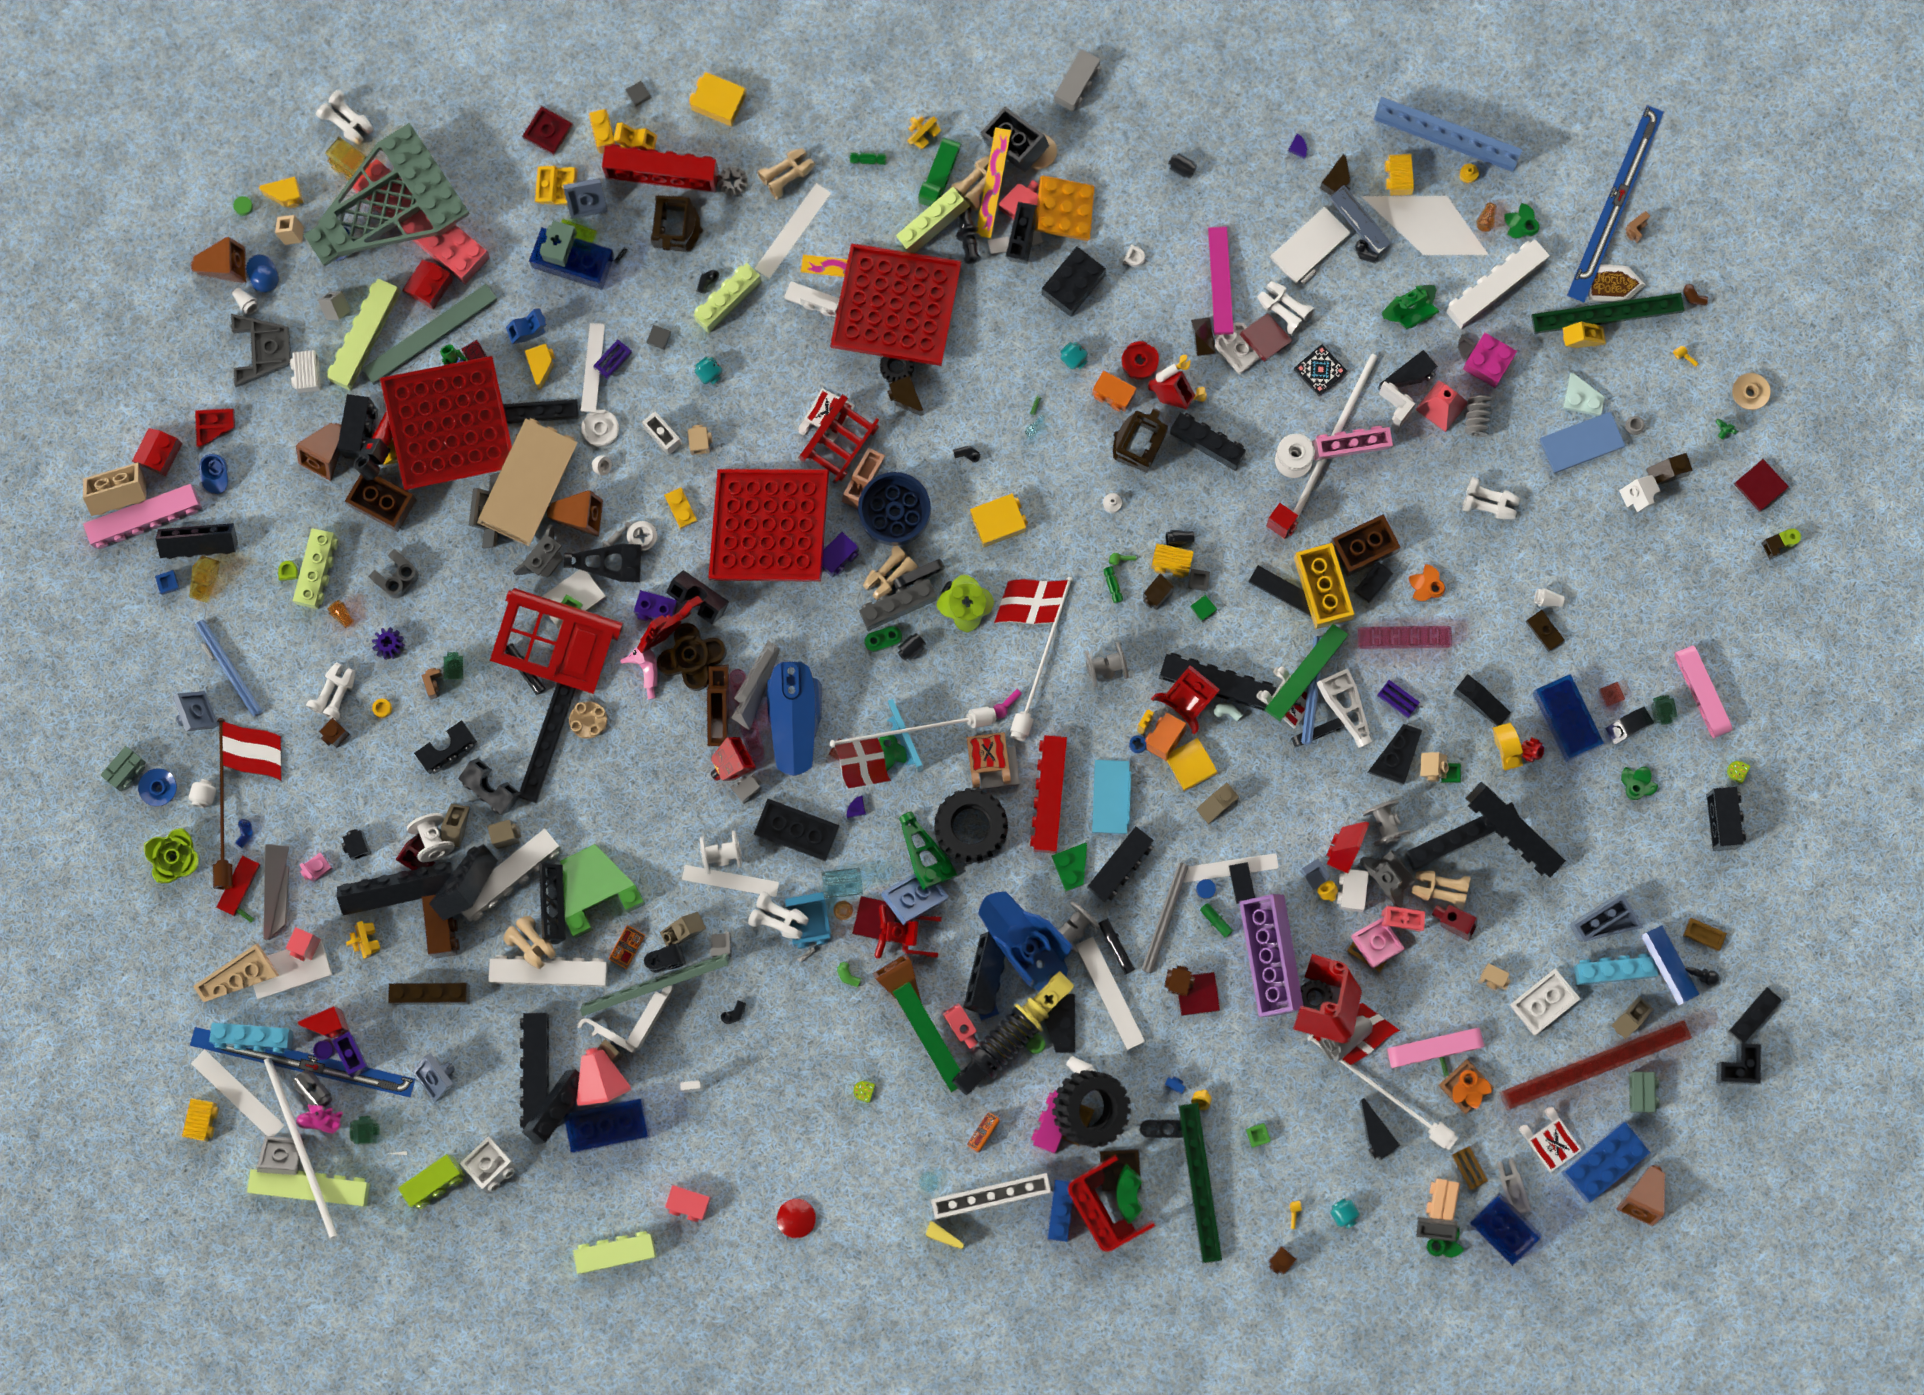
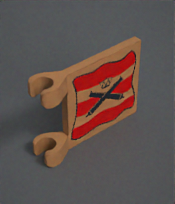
M1005 732L967 737L973 788L980 787V773L1002 771L1003 783L1010 784L1011 778Z

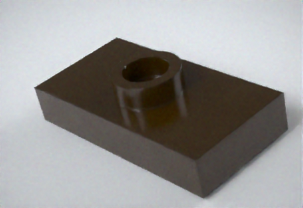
M1540 610L1526 620L1528 626L1548 652L1565 641L1543 610Z

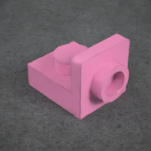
M321 852L305 864H300L302 868L300 873L306 880L310 879L312 882H315L333 869Z

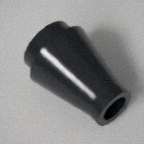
M1170 530V532L1165 534L1167 546L1179 547L1193 543L1195 540L1193 531Z

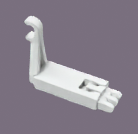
M672 985L663 988L661 993L655 991L628 1040L623 1039L588 1018L582 1019L578 1024V1028H583L584 1023H589L595 1028L592 1032L593 1037L600 1034L635 1054L637 1049H641L671 997L674 987Z

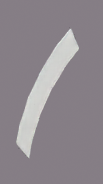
M1034 230L1032 245L1042 243L1041 232ZM1009 236L988 240L991 254L1006 252Z

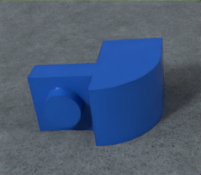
M540 308L533 309L525 318L513 319L506 327L511 343H523L545 333L546 319Z

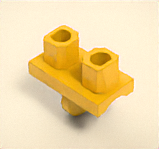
M922 116L918 119L912 117L909 120L912 125L908 130L912 133L917 129L907 140L910 145L914 143L919 149H923L929 143L923 134L927 131L932 137H935L941 131L936 123L937 119L935 116L930 117L923 125L921 123L925 119Z
M363 921L357 922V925L354 926L356 935L355 932L349 933L351 940L347 941L346 945L347 947L353 946L354 952H358L361 949L362 957L366 959L371 954L378 952L380 945L378 940L368 942L367 935L375 934L374 923L363 924Z

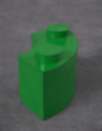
M1126 1164L1117 1180L1116 1197L1122 1216L1130 1224L1143 1210L1142 1204L1137 1199L1138 1188L1142 1180Z

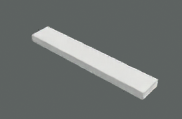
M1091 937L1076 944L1075 946L1126 1049L1129 1050L1144 1043L1142 1034L1094 938Z

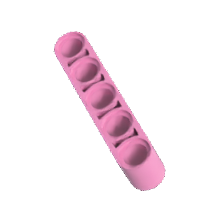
M1692 645L1675 652V659L1710 735L1716 738L1731 732L1732 725L1695 646Z
M1480 1028L1391 1047L1387 1049L1391 1068L1471 1051L1485 1046Z

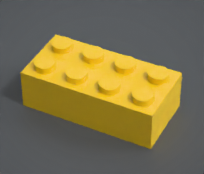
M1333 543L1296 552L1294 561L1315 630L1352 620L1354 611Z

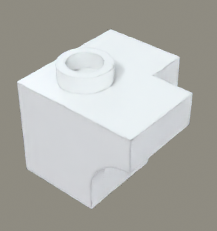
M1653 474L1638 478L1619 490L1626 506L1631 507L1634 505L1637 512L1643 511L1654 504L1653 496L1661 492Z

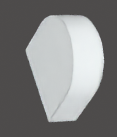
M1131 245L1123 263L1132 267H1140L1145 261L1144 251Z

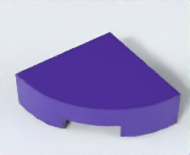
M1296 133L1288 151L1305 159L1307 154L1306 142L1302 136Z
M862 795L856 797L848 806L847 818L866 815Z

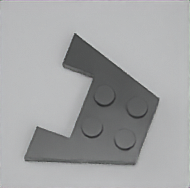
M231 314L233 334L251 332L252 366L234 368L235 387L290 365L291 351L288 326Z

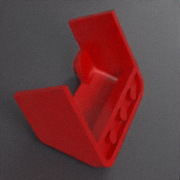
M1312 954L1304 978L1321 980L1323 983L1341 988L1338 1004L1325 1002L1321 1005L1319 1011L1300 1005L1293 1030L1339 1043H1349L1354 1034L1362 989L1344 963Z
M1116 1154L1090 1168L1072 1180L1068 1185L1070 1197L1097 1245L1105 1252H1110L1155 1227L1153 1220L1136 1230L1133 1224H1129L1125 1219L1113 1223L1095 1189L1101 1186L1105 1179L1102 1168L1117 1161Z

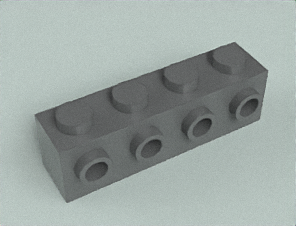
M920 579L914 582V586L909 588L906 586L896 591V594L891 596L889 594L884 595L874 604L872 602L864 604L859 613L867 631L937 601V595L930 580Z

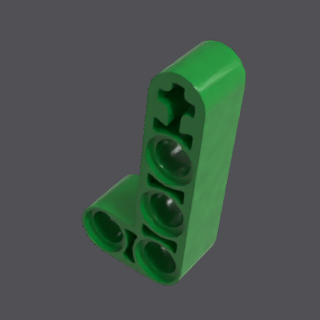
M943 137L927 180L921 185L918 195L919 204L930 207L944 194L960 152L961 143Z

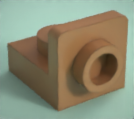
M1647 211L1631 221L1625 228L1628 238L1636 243L1643 237L1639 231L1648 225L1647 221L1650 215Z
M431 668L426 670L425 674L421 676L428 697L432 700L438 697L437 692L440 691L437 681L432 679L441 677L443 674L440 669Z

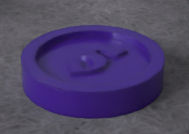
M319 1041L313 1047V1054L319 1060H327L333 1054V1047L327 1041Z

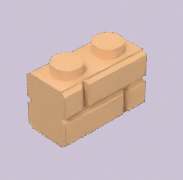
M1438 1178L1431 1182L1429 1194H1432L1431 1202H1427L1425 1213L1429 1214L1428 1218L1454 1221L1460 1183Z

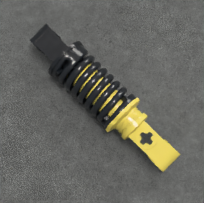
M1060 971L1050 979L1048 984L1033 999L1029 997L1025 1005L1015 1004V1007L1011 1010V1015L1007 1014L1005 1016L1006 1020H1001L1000 1025L995 1026L996 1031L991 1030L990 1036L984 1037L985 1042H979L980 1047H975L971 1052H968L972 1061L953 1078L952 1083L967 1096L986 1075L995 1079L996 1072L1003 1069L1000 1062L1007 1065L1008 1059L1012 1060L1014 1058L1012 1053L1018 1054V1048H1024L1023 1042L1028 1044L1029 1038L1033 1039L1036 1033L1043 1030L1040 1025L1041 1021L1049 1017L1047 1013L1073 989L1074 984ZM1045 995L1050 996V1002L1045 1001Z

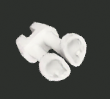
M336 90L330 96L329 104L324 103L319 107L316 116L322 120H330L344 131L345 138L360 144L364 139L355 128L359 126L364 132L370 134L373 131V127L364 115H357L345 104L343 92ZM331 106L339 112H341L351 122L348 124L331 108Z
M1270 282L1266 287L1276 297L1275 300L1263 291L1257 298L1267 311L1273 310L1288 323L1287 331L1293 336L1301 328L1303 321H1308L1313 315L1315 308L1310 305H1302L1286 293V287ZM1282 301V302L1285 303L1287 306H1289L1292 310H1294V311L1298 314V316L1294 315L1293 313H1291L1290 311H1288L1286 308H1284V307L1280 304V302Z
M1472 476L1466 491L1462 511L1470 512L1472 509L1494 513L1496 519H1515L1517 511L1505 507V505L1518 506L1521 499L1506 490L1501 493L1485 489L1480 486L1479 479ZM1473 496L1496 501L1497 505L1478 500Z
M336 662L325 675L327 681L320 696L316 700H309L306 707L338 721L341 715L339 712L340 704L347 689L352 690L356 671L348 668L343 677L339 678L343 665ZM335 685L338 686L331 703L326 707Z
M763 891L758 897L757 908L780 916L785 921L782 922L754 909L749 917L748 924L753 927L766 925L781 931L783 937L801 939L803 932L791 927L790 924L793 920L798 924L807 926L809 918L796 908L790 911L772 902L771 896Z

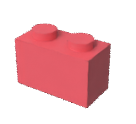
M295 927L286 949L291 951L289 955L301 961H305V959L312 960L321 939Z
M672 1185L665 1208L669 1209L668 1213L679 1217L681 1213L688 1215V1220L698 1223L699 1219H705L711 1197Z

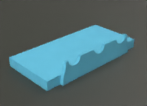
M888 700V705L893 715L887 720V722H892L893 724L891 731L906 729L894 700ZM908 732L895 734V737L901 741V745L906 750L908 758L906 765L915 764L918 772L923 771V765Z
M1095 760L1092 833L1127 834V825L1130 822L1131 793L1129 761Z

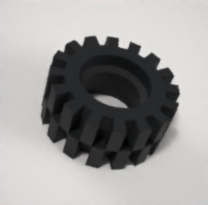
M889 357L880 359V372L888 383L908 376L912 377V372L914 371L913 361ZM895 360L901 361L904 364V369L900 373H893L889 368L891 362Z
M1321 980L1307 981L1300 988L1304 1007L1319 1011L1323 1003L1333 1002L1331 988L1325 982H1321ZM1313 990L1319 991L1322 994V1002L1319 1005L1310 1004L1307 999L1309 992Z

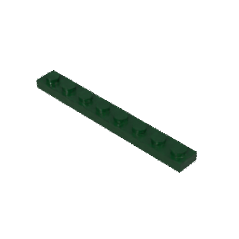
M1680 292L1535 313L1531 315L1534 334L1563 330L1564 327L1578 322L1601 325L1683 313L1684 305Z
M1198 1103L1178 1105L1202 1263L1222 1261Z

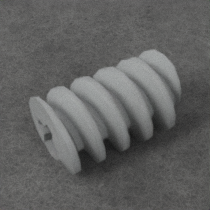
M1478 395L1468 398L1467 402L1469 405H1467L1466 409L1469 412L1466 413L1467 420L1465 424L1467 427L1464 429L1468 435L1474 437L1488 436L1483 430L1489 429L1484 423L1490 422L1488 418H1485V416L1490 415V412L1485 409L1491 407L1490 404L1486 403V401L1492 400L1491 397Z

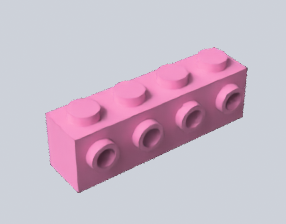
M1375 426L1367 431L1356 429L1353 430V433L1346 434V431L1334 433L1335 436H1328L1327 434L1318 435L1312 441L1315 448L1314 461L1387 450L1393 446L1390 427L1382 428V426Z

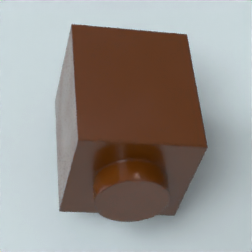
M333 718L319 731L323 735L321 739L328 746L332 744L336 748L350 735Z
M1280 1246L1267 1262L1271 1264L1269 1268L1274 1273L1284 1275L1297 1259Z

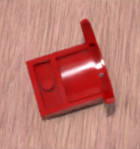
M1189 666L1167 693H1156L1151 697V700L1162 702L1173 708L1186 720L1192 733L1196 734L1199 730L1196 717L1220 689L1192 666Z

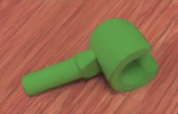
M1113 553L1109 558V564L1119 565L1120 560L1136 561V556H1124L1119 553Z

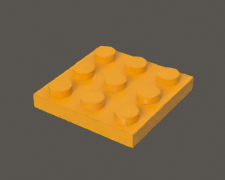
M1042 175L1039 181L1035 231L1083 241L1090 240L1095 186Z

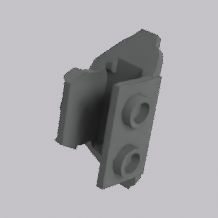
M548 525L545 535L524 562L513 570L516 576L535 573L538 576L541 574L542 577L548 578L564 559L559 551L562 545L554 540V527L552 525Z
M1393 850L1380 860L1362 857L1360 863L1365 866L1370 876H1373L1384 890V894L1392 901L1395 907L1402 908L1403 891L1416 880Z

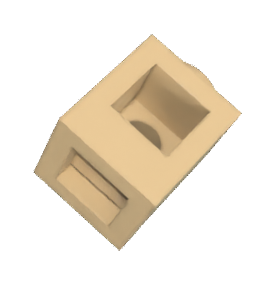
M1488 963L1478 983L1486 982V986L1493 990H1497V988L1506 990L1510 979H1508L1510 973Z

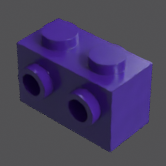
M640 590L633 612L642 621L654 620L662 615L664 617L668 615L672 617L676 613L678 602L675 599Z

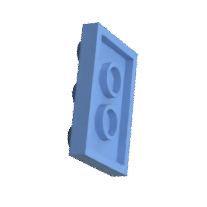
M915 874L884 890L881 894L903 925L942 904L949 898L940 884L923 890Z

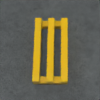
M1146 710L1138 724V733L1144 735L1146 728H1148L1149 723L1153 720V711Z

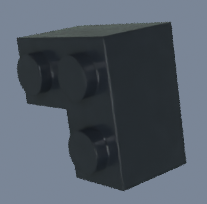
M1740 1043L1736 1045V1063H1716V1083L1761 1084V1044Z

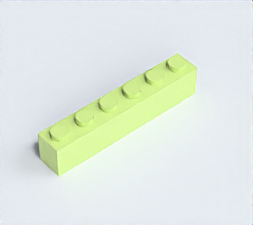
M379 278L370 286L368 298L363 300L359 315L355 316L351 331L345 335V343L342 349H338L335 356L336 360L327 371V378L330 382L350 391L401 293L398 287Z
M250 1169L247 1193L316 1201L305 1171H297L296 1175L261 1173L257 1172V1169ZM315 1173L325 1202L367 1207L370 1183H366L365 1178L354 1177L353 1181L346 1180V1176L334 1175V1179L326 1178L327 1174Z

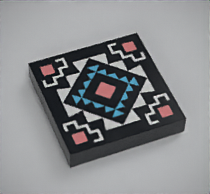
M1323 344L1294 367V371L1318 396H1321L1347 373V370Z

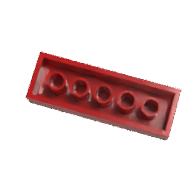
M617 144L605 145L602 169L606 179L716 193L719 169L716 159L711 156L695 157V155L690 153L678 155L673 151L662 153L655 149H647L646 151L634 146L622 148Z

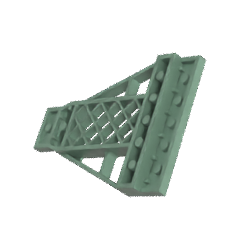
M409 122L375 145L318 221L319 225L303 235L325 267L339 257L351 255L357 251L435 235L440 237L454 228L455 223L470 215V213ZM382 150L393 165L394 170L376 182H372L365 170L378 152ZM363 174L369 182V186L342 202ZM393 183L402 185L400 193L391 192ZM388 185L387 191H385V190H380V189H382L383 187H385V186ZM405 187L408 188L412 196L404 194ZM377 193L386 195L384 203L375 202ZM372 195V200H371V201H369V200H364V199H366V198H368L369 196ZM390 196L399 197L397 206L388 204ZM403 198L412 200L410 207H401ZM361 203L370 205L368 213L359 212ZM357 204L355 211L349 210ZM374 206L383 207L381 216L372 214ZM387 208L396 210L394 217H385ZM422 210L434 228L407 235L400 223ZM345 213L354 215L352 223L343 222ZM358 216L367 217L365 226L356 224ZM371 218L380 220L377 228L369 227ZM343 226L351 227L349 235ZM395 226H398L403 234L398 237L373 241ZM355 228L364 230L361 238L353 237Z

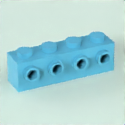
M1639 954L1638 958L1630 959L1629 955L1620 956L1618 960L1611 961L1610 957L1600 958L1599 962L1591 963V959L1580 960V964L1574 966L1576 986L1649 979L1658 976L1657 965L1649 954Z
M212 1023L209 1042L219 1049H226L227 1046H231L236 1050L254 1048L253 1051L265 1052V1049H270L274 1053H285V1051H292L294 1032L288 1028Z

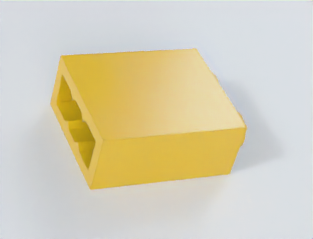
M705 72L703 77L700 76L696 86L698 88L696 92L692 93L689 98L691 110L732 127L747 96L746 88Z
M1013 493L970 509V514L983 548L1026 532L1028 522L1025 515L1021 516L1019 511L1021 508L1018 497L1014 498Z

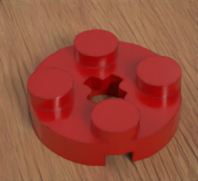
M1144 341L1133 342L1127 346L1122 354V368L1130 378L1147 379L1157 370L1159 365L1158 352ZM1138 356L1146 360L1142 365L1135 362Z

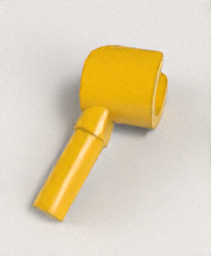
M1680 346L1673 351L1677 359L1684 356L1695 367L1699 364L1688 354L1684 346Z
M1300 1201L1290 1203L1291 1229H1296V1212L1302 1211Z

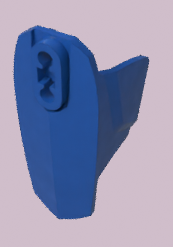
M801 661L781 662L773 668L771 679L767 681L768 721L771 724L776 768L785 774L797 776L808 771L813 766L814 740L822 718V684L817 678H813L810 667ZM789 667H793L795 669L793 675H790L788 673ZM793 686L795 693L790 694L788 688Z
M1006 891L985 896L980 905L978 915L1004 955L1030 987L1037 991L1042 990L1048 984L1049 976H1054L1060 971L1067 977L1068 968L1064 959L1070 954L1073 946L1049 920L1023 910ZM1038 960L1042 962V968L1037 967L1036 963Z

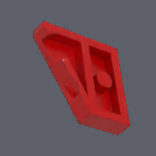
M233 408L195 410L197 447H202L235 428Z

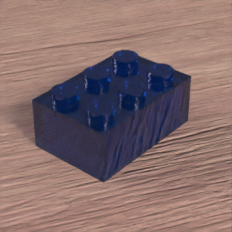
M1500 1192L1470 1221V1224L1512 1266L1542 1236Z

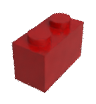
M1279 503L1269 516L1266 526L1285 539L1287 535L1292 536L1297 529L1299 515Z

